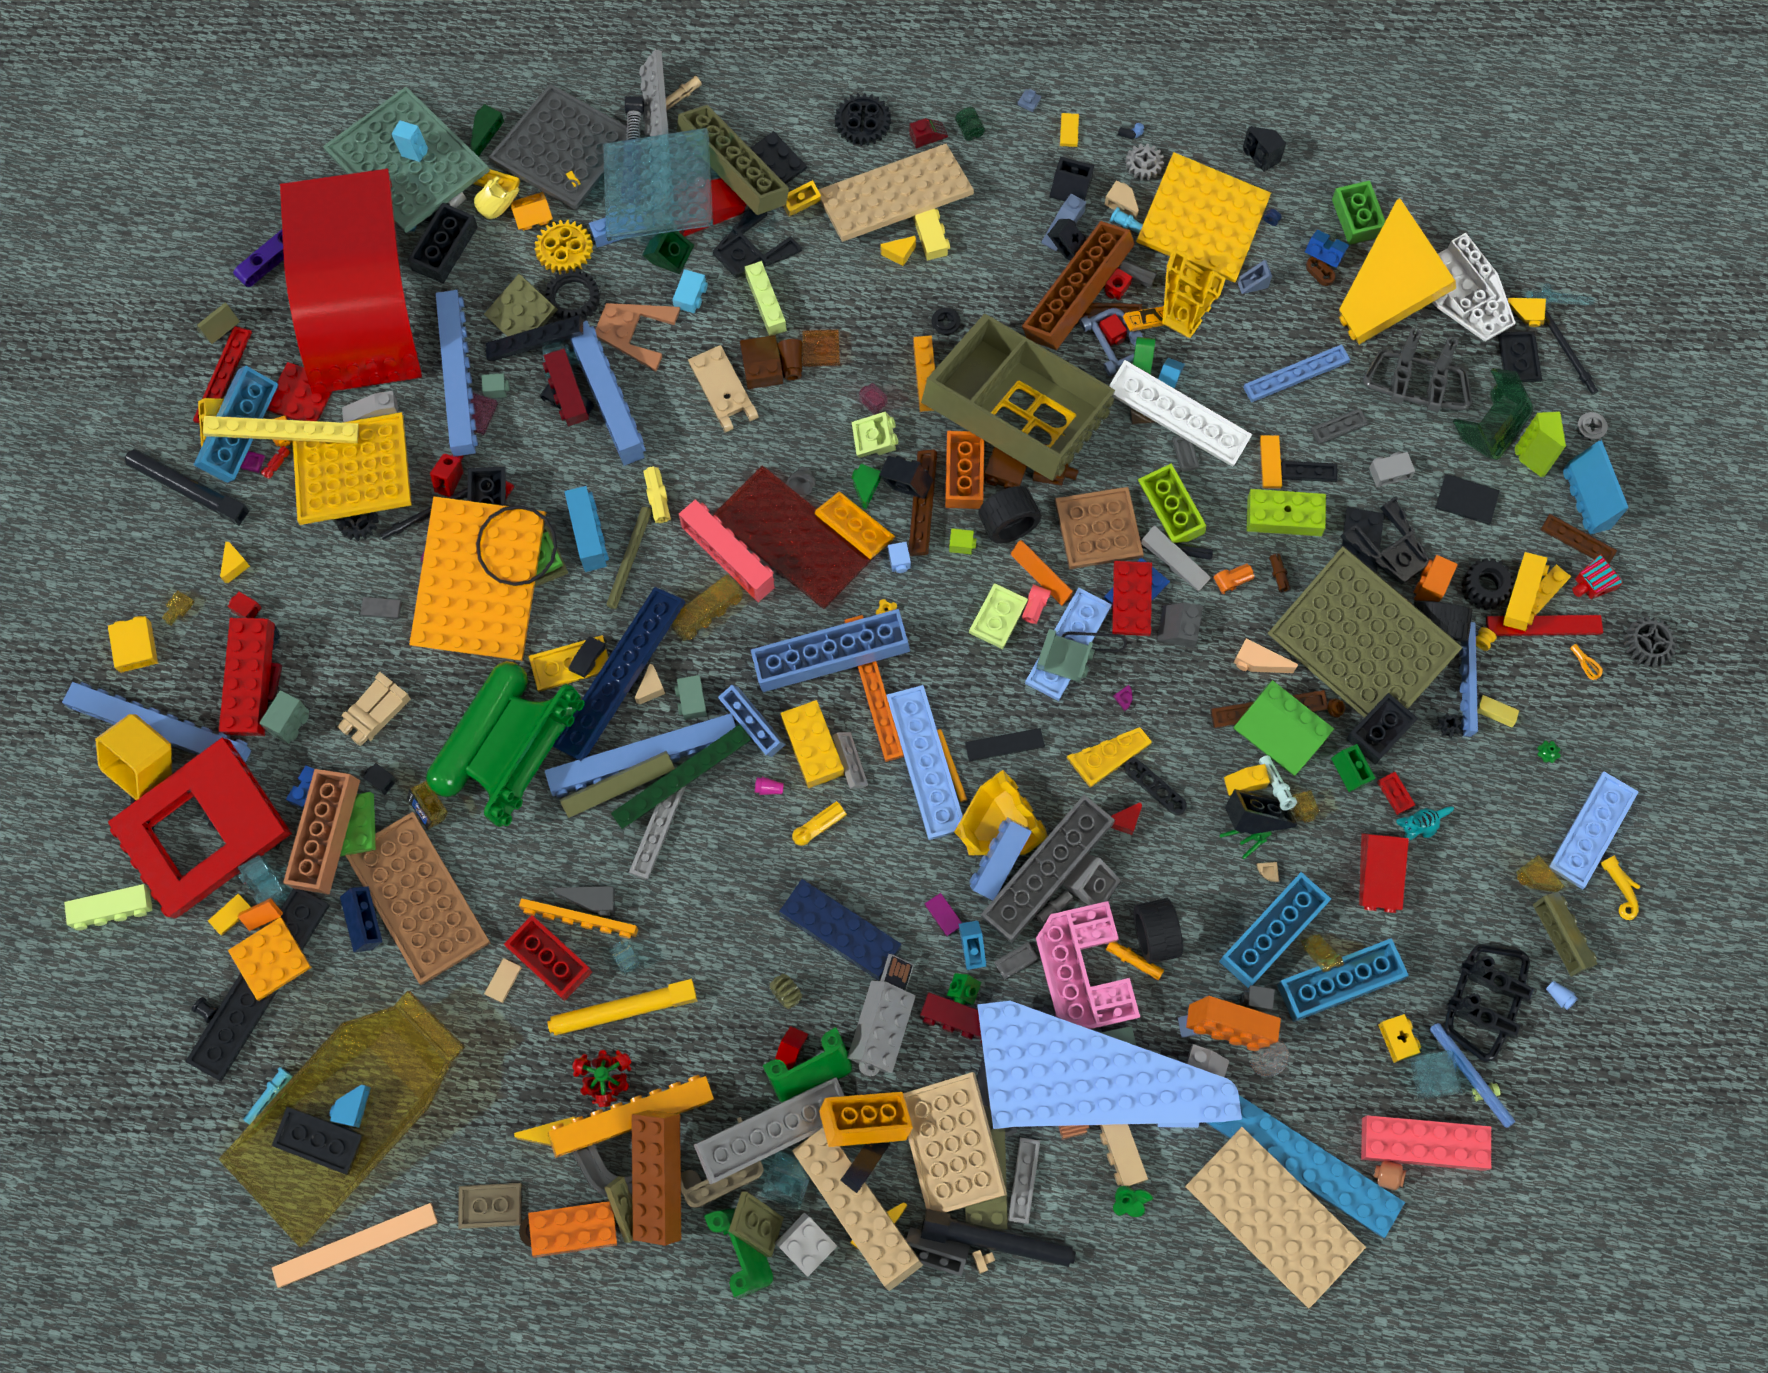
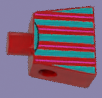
M1600 554L1575 578L1578 585L1573 587L1572 591L1577 597L1586 593L1592 600L1618 589L1623 581Z

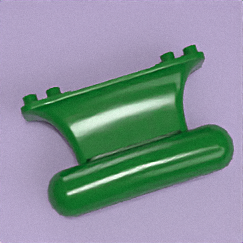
M510 661L499 663L493 668L426 774V781L430 790L438 796L447 798L457 795L469 777L475 779L484 787L489 795V801L484 808V815L491 823L498 827L510 825L512 822L511 813L514 809L518 810L522 806L523 800L521 797L526 787L565 727L573 725L575 711L582 710L585 703L581 699L580 694L569 684L562 685L557 694L547 701L535 702L520 698L527 687L528 677L523 667Z

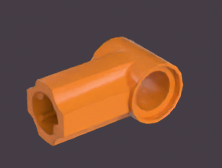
M1246 563L1230 571L1223 570L1213 578L1221 593L1225 594L1226 591H1233L1237 586L1253 580L1254 574L1251 566Z

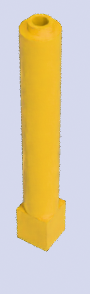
M692 979L669 984L665 988L550 1016L551 1020L547 1021L549 1032L557 1036L698 1001Z

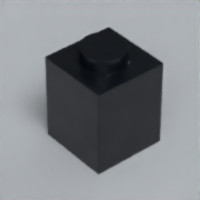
M377 763L370 766L363 777L368 784L383 795H386L397 782V779Z

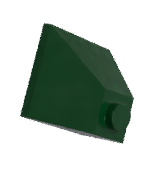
M667 224L649 241L642 256L653 265L680 274L694 244L672 225Z

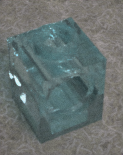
M621 941L610 950L623 975L641 965L628 941L625 943Z

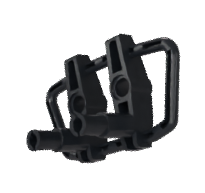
M1478 944L1470 952L1467 959L1462 962L1459 973L1461 975L1455 992L1449 998L1445 1008L1448 1010L1446 1013L1445 1031L1447 1035L1482 1061L1489 1062L1494 1060L1506 1038L1515 1039L1518 1035L1520 1025L1515 1023L1518 1010L1522 1001L1528 1002L1534 990L1526 985L1530 959L1524 951ZM1481 952L1520 958L1522 964L1519 978L1516 980L1504 972L1493 970L1494 966L1492 965H1495V961L1490 956H1485L1475 963L1474 961ZM1494 978H1498L1501 981V987L1495 984ZM1470 979L1492 992L1514 998L1507 1018L1489 1008L1479 1006L1481 1004L1479 1003L1481 1002V997L1476 993L1461 999L1467 980ZM1481 1014L1488 1017V1024L1481 1020ZM1455 1015L1476 1025L1480 1029L1499 1034L1489 1053H1484L1453 1029Z

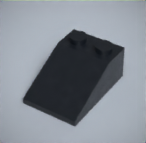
M1388 693L1350 732L1346 740L1353 746L1358 744L1362 754L1376 765L1418 718Z
M1234 789L1225 806L1234 829L1240 833L1257 834L1297 826L1291 810H1282L1279 800Z

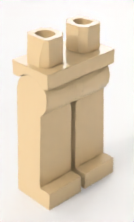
M381 672L376 675V680L347 712L345 711L341 715L344 719L338 728L345 735H348L355 728L357 732L351 739L359 746L367 740L371 741L411 700L405 691Z

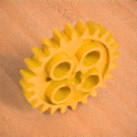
M559 220L558 225L552 222L553 227L546 225L547 231L540 230L542 236L537 235L538 241H535V252L541 266L545 265L546 270L551 268L552 273L558 270L559 275L564 270L566 273H569V269H573L576 272V267L582 269L581 264L587 265L586 259H591L590 253H593V242L591 235L588 234L587 229H583L582 224L577 226L576 221L570 224L569 220L563 224Z

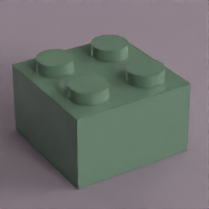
M280 690L259 724L270 735L290 744L291 740L294 741L299 734L298 729L301 724L307 722L309 710L300 700Z

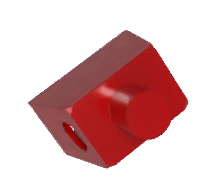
M442 454L430 472L435 493L447 497L453 495L463 474L461 463L463 455L454 457L453 454Z

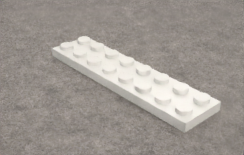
M1124 360L1109 385L1115 389L1114 398L1232 467L1252 436L1251 433Z

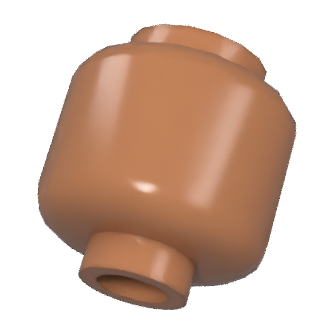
M1385 1160L1381 1163V1166L1376 1165L1374 1178H1378L1377 1183L1380 1187L1397 1190L1399 1186L1403 1187L1406 1171L1403 1170L1401 1164Z

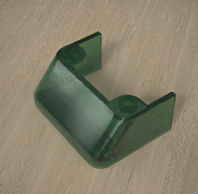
M1492 368L1490 371L1497 383L1490 393L1494 405L1480 423L1454 419L1453 423L1464 443L1487 458L1498 460L1531 417L1533 405L1517 372Z

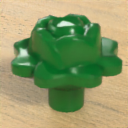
M1544 741L1542 745L1537 747L1539 751L1537 755L1545 763L1548 761L1554 763L1556 759L1561 757L1560 753H1558L1561 749L1555 745L1554 741Z

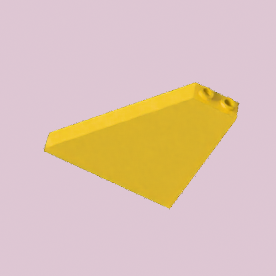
M1400 198L1396 200L1339 309L1341 324L1344 327L1347 325L1350 338L1352 340L1356 339L1359 345L1456 289L1455 279Z

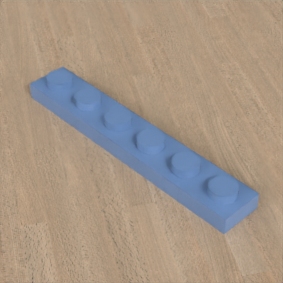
M1339 345L1246 383L1243 388L1252 403L1347 364L1350 358L1344 347Z
M1471 622L1469 640L1461 642L1463 648L1459 652L1462 661L1459 668V673L1462 675L1460 710L1463 711L1460 727L1463 730V736L1469 737L1478 732L1475 622Z

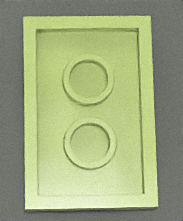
M994 583L969 633L1003 649L1027 605L1028 599Z

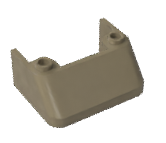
M741 1117L737 1118L739 1123L743 1121ZM760 1160L713 1184H709L708 1179L702 1182L697 1172L686 1170L681 1173V1191L690 1207L700 1208L759 1179L763 1174L764 1168Z

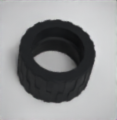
M1023 486L1009 487L999 491L987 499L978 511L979 518L990 540L997 544L1009 543L1024 537L1037 527L1042 518L1041 512L1030 491Z
M1434 601L1414 602L1415 607L1454 640L1459 642L1469 640L1472 608Z
M1163 898L1136 904L1133 912L1135 930L1146 962L1152 964L1181 957L1183 954L1181 928L1171 900Z

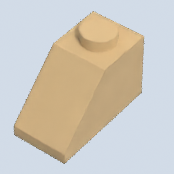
M1116 180L1106 195L1104 205L1113 210L1119 207L1120 211L1127 215H1133L1136 220L1139 209L1133 190L1127 184Z

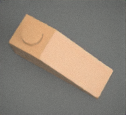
M1247 638L1234 661L1237 664V668L1250 672L1294 673L1298 666L1297 663Z

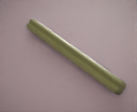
M642 507L609 595L606 606L611 609L617 608L652 513V510L648 507Z

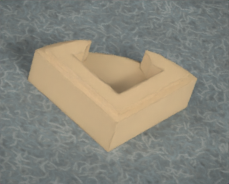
M1277 862L1257 863V869L1265 879L1267 878L1271 882H1279Z

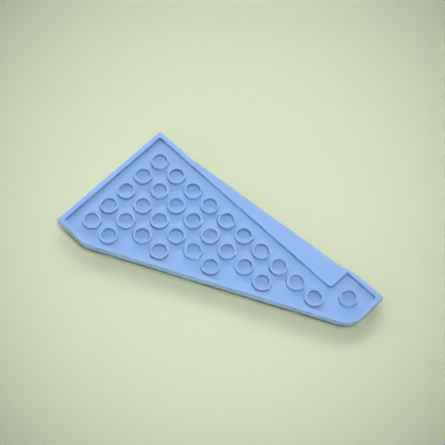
M1010 1000L977 1004L993 1129L1023 1126L1201 1123L1242 1120L1237 1087L1225 1077Z

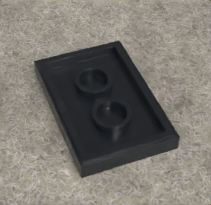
M1535 331L1501 332L1498 334L1504 382H1541L1542 375Z
M1445 474L1435 508L1490 525L1500 490Z

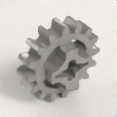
M1148 143L1146 147H1143L1142 144H1139V148L1133 146L1132 151H1128L1125 161L1129 174L1134 173V178L1139 176L1141 181L1144 177L1148 181L1151 176L1156 178L1157 173H1161L1164 165V156L1160 155L1161 150L1155 151L1156 146L1150 148Z

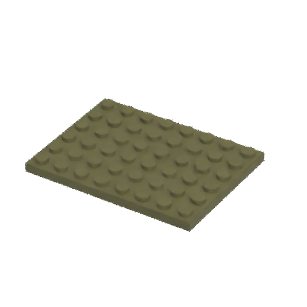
M1344 546L1267 633L1364 718L1388 693L1408 709L1463 648V646Z

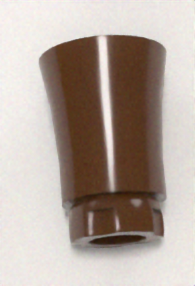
M785 339L778 343L782 372L784 373V379L787 381L802 378L803 342L799 339Z

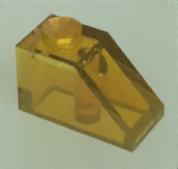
M1539 855L1516 872L1518 881L1531 889L1555 893L1565 887Z

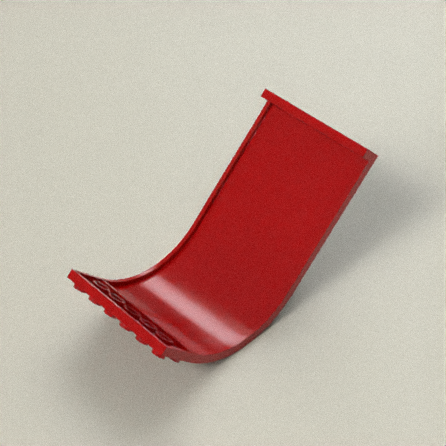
M389 169L280 184L287 293L295 335L312 394L422 378L400 272L391 191L392 182Z

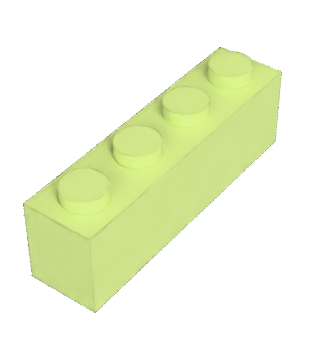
M762 261L745 266L747 281L769 336L785 332L786 321Z
M144 884L64 902L67 925L73 929L75 928V930L87 929V926L92 924L95 926L106 925L107 921L110 920L124 921L127 919V916L132 915L142 917L147 915V912L152 911L150 888Z

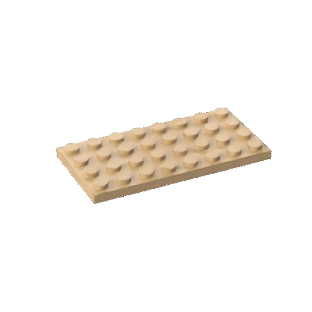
M947 144L818 189L821 195L820 202L842 242L974 194L973 187Z
M1243 1127L1225 1143L1185 1186L1308 1309L1366 1248Z

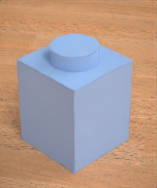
M907 542L888 545L892 572L904 573L911 569Z

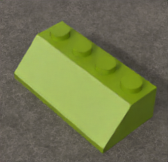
M1560 412L1537 413L1519 442L1515 445V454L1519 455V461L1540 477H1545L1566 447Z
M1172 463L1138 479L1172 543L1189 542L1205 534L1206 524Z

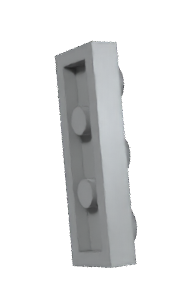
M837 732L832 735L849 788L861 789L868 786L851 732Z

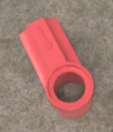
M1033 584L1022 619L1026 622L1037 624L1043 608L1046 607L1051 591Z

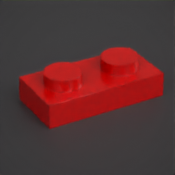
M1396 772L1377 781L1397 815L1416 805Z

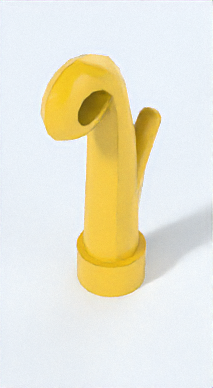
M1614 855L1601 862V865L1605 871L1607 870L1628 901L1620 905V916L1625 920H1632L1639 912L1638 901L1632 887L1639 889L1640 885L1627 876L1618 865L1619 862ZM1626 907L1631 908L1630 914L1626 913Z

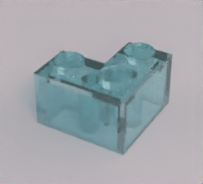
M260 855L238 867L241 872L239 874L240 880L250 890L253 888L256 894L253 897L257 904L270 898L276 904L288 897L271 865Z

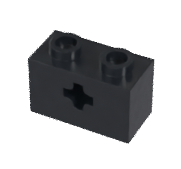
M1059 219L1047 234L1067 260H1072L1086 241L1085 235L1079 231L1076 223L1071 219Z

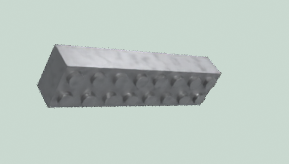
M1083 795L982 912L981 917L1012 943L1112 827L1115 819L1086 795Z

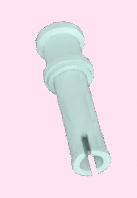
M1268 755L1260 758L1259 764H1265L1269 781L1273 787V795L1278 798L1280 808L1282 810L1293 808L1297 804V800L1292 797L1289 785L1281 779L1271 757Z

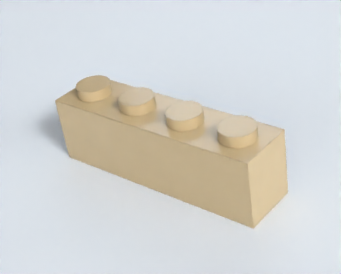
M1128 1124L1100 1125L1102 1130L1100 1138L1103 1146L1107 1145L1110 1152L1107 1153V1158L1110 1165L1115 1166L1117 1173H1114L1117 1185L1130 1187L1147 1181L1148 1177Z

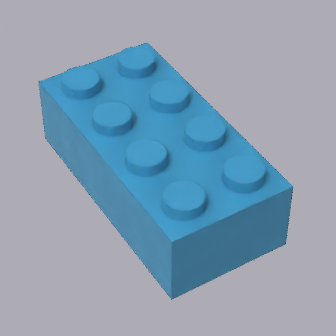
M587 486L564 491L584 571L588 572L607 567L606 561L609 560L593 493L588 492Z

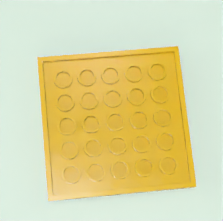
M1173 152L1136 242L1168 256L1171 255L1172 249L1175 248L1188 256L1186 261L1204 271H1215L1224 276L1226 280L1236 282L1271 193Z
M402 412L342 422L358 423V443L293 440L297 521L299 525L412 505L404 416Z

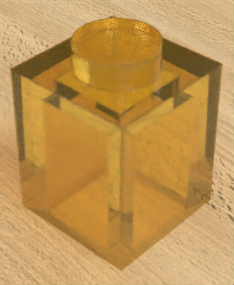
M1309 790L1293 795L1292 797L1297 800V804L1293 807L1297 821L1303 820L1304 823L1315 820L1319 809L1312 791Z

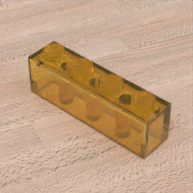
M726 574L683 607L671 627L683 641L694 638L699 629L702 627L707 628L712 623V619L716 616L721 617L726 613L729 606L737 605L742 600V589Z

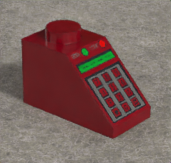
M924 118L909 124V135L915 148L948 138L942 122Z

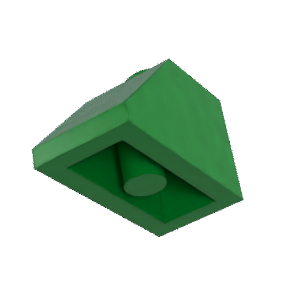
M860 464L859 468L854 470L852 479L862 507L867 510L881 480L879 476L881 471Z

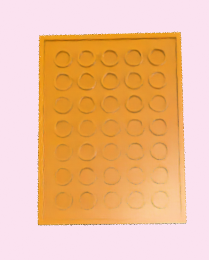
M433 496L410 646L518 661L523 660L535 581L518 586L499 583L483 569L478 560L476 548L479 530L488 517L498 510L509 506ZM523 509L507 510L492 518L483 530L480 541L481 558L488 570L498 578L510 582L527 581L535 577L545 520L534 512ZM537 510L538 512H540L542 515H544V516L546 517V512H545V511H539V510Z

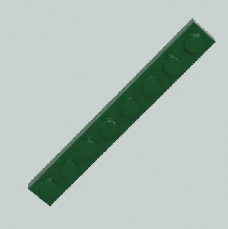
M739 724L611 813L623 830L751 741L750 737L741 724Z

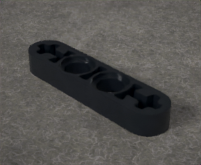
M1136 758L1127 760L1124 770L1131 779L1173 815L1184 813L1187 804L1177 792ZM1129 764H1131V765L1137 764V768H1136V769H1137L1140 773H1141L1142 769H1143L1145 772H1143V773L1141 774L1140 778H1137L1136 776H1138L1139 773H1138L1136 770L1130 771V770H1129V769H1130V765H1129ZM1150 776L1153 779V784L1145 785L1142 780L1143 777ZM1165 789L1168 792V796L1160 798L1157 791ZM1171 795L1174 796V798L1172 799L1173 802H1175L1176 804L1180 802L1182 804V810H1180L1179 808L1175 810L1173 808L1174 804L1171 801L1169 802V804L1166 803L1170 799Z

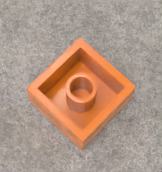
M1436 555L1433 561L1429 560L1421 573L1420 581L1413 591L1416 594L1414 600L1440 602L1458 564L1439 555Z

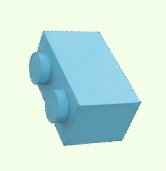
M399 120L392 132V137L402 157L420 162L423 156L427 154L428 147L419 126Z
M684 269L673 297L674 307H680V310L695 313L696 308H700L702 303L701 295L706 293L708 287L705 275Z

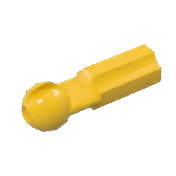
M836 801L803 826L796 828L793 831L792 839L795 844L804 846L814 837L843 819L847 814Z

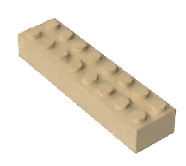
M821 1128L792 1150L888 1291L892 1290L923 1266L867 1183L865 1182L856 1193L840 1181L852 1162L841 1146L828 1147L824 1128Z

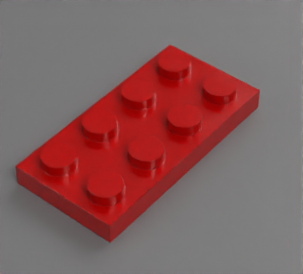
M1114 561L1112 634L1150 636L1152 563Z

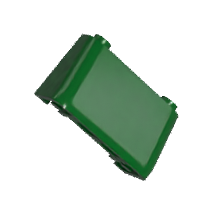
M836 1027L826 1032L822 1037L821 1043L825 1052L790 1070L787 1069L783 1061L776 1059L763 1065L764 1071L781 1103L835 1077L839 1080L851 1072L852 1063L850 1059H847L848 1052Z
M735 1207L715 1211L704 1215L711 1231L715 1233L723 1232L724 1235L729 1234L742 1270L733 1274L729 1283L734 1298L740 1299L768 1287L773 1281V1273L766 1256L729 1232L736 1210Z

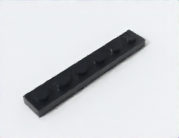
M577 315L487 342L486 359L488 361H496L583 335V318Z

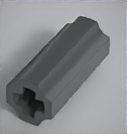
M1123 260L1120 266V270L1132 276V281L1149 288L1152 287L1157 276V272L1127 260Z

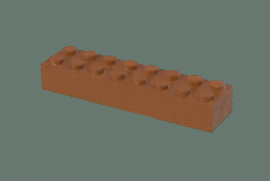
M1103 221L1099 222L1022 325L1026 338L1057 351L1114 271L1135 245L1130 230Z

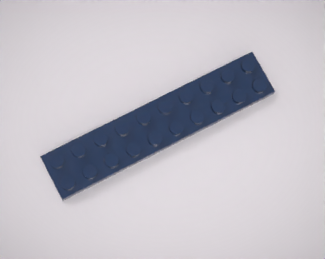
M657 587L653 588L582 698L585 702L584 707L580 711H575L573 725L571 727L566 726L553 744L555 749L579 761L588 756L686 603L682 598Z

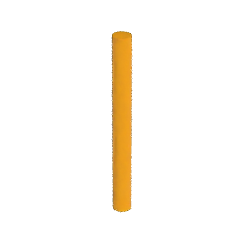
M938 729V736L960 803L967 801L942 729Z

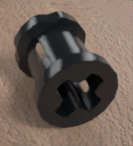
M201 997L196 1001L191 1010L201 1015L204 1021L209 1023L218 1007H213L207 1002L206 998Z

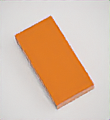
M270 898L240 912L237 917L251 931L281 917L283 912Z

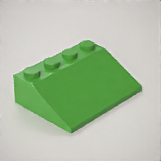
M1273 680L1265 686L1233 727L1234 730L1263 753L1270 756L1272 760L1293 776L1300 771L1334 730L1333 727Z

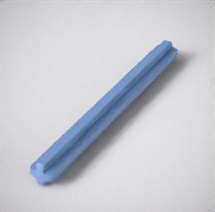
M1441 1024L1433 1025L1430 1028L1432 1034L1503 1126L1507 1128L1513 1125L1515 1122L1514 1118L1451 1037L1447 1035Z

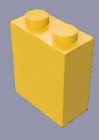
M137 616L132 620L117 621L112 625H108L114 667L120 673L158 664L152 624L146 616Z

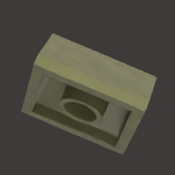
M225 302L197 324V331L213 344L240 321Z

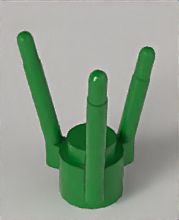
M1232 830L1226 833H1222L1219 836L1220 838L1238 834L1240 832ZM1271 831L1251 834V836L1240 841V845L1253 839L1258 841L1242 858L1246 859L1261 844L1267 842L1266 838L1271 836Z

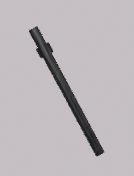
M1545 308L1544 321L1580 375L1579 379L1582 384L1587 386L1592 395L1596 394L1598 389L1592 381V376L1589 372H1586Z
M468 487L448 498L463 499L468 495ZM432 506L400 523L398 521L392 524L393 527L379 533L384 540L396 533L397 535L402 533L403 529L430 516Z

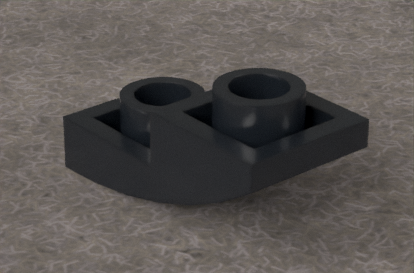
M589 636L574 656L568 668L569 671L585 678L595 667V660L606 649V643Z

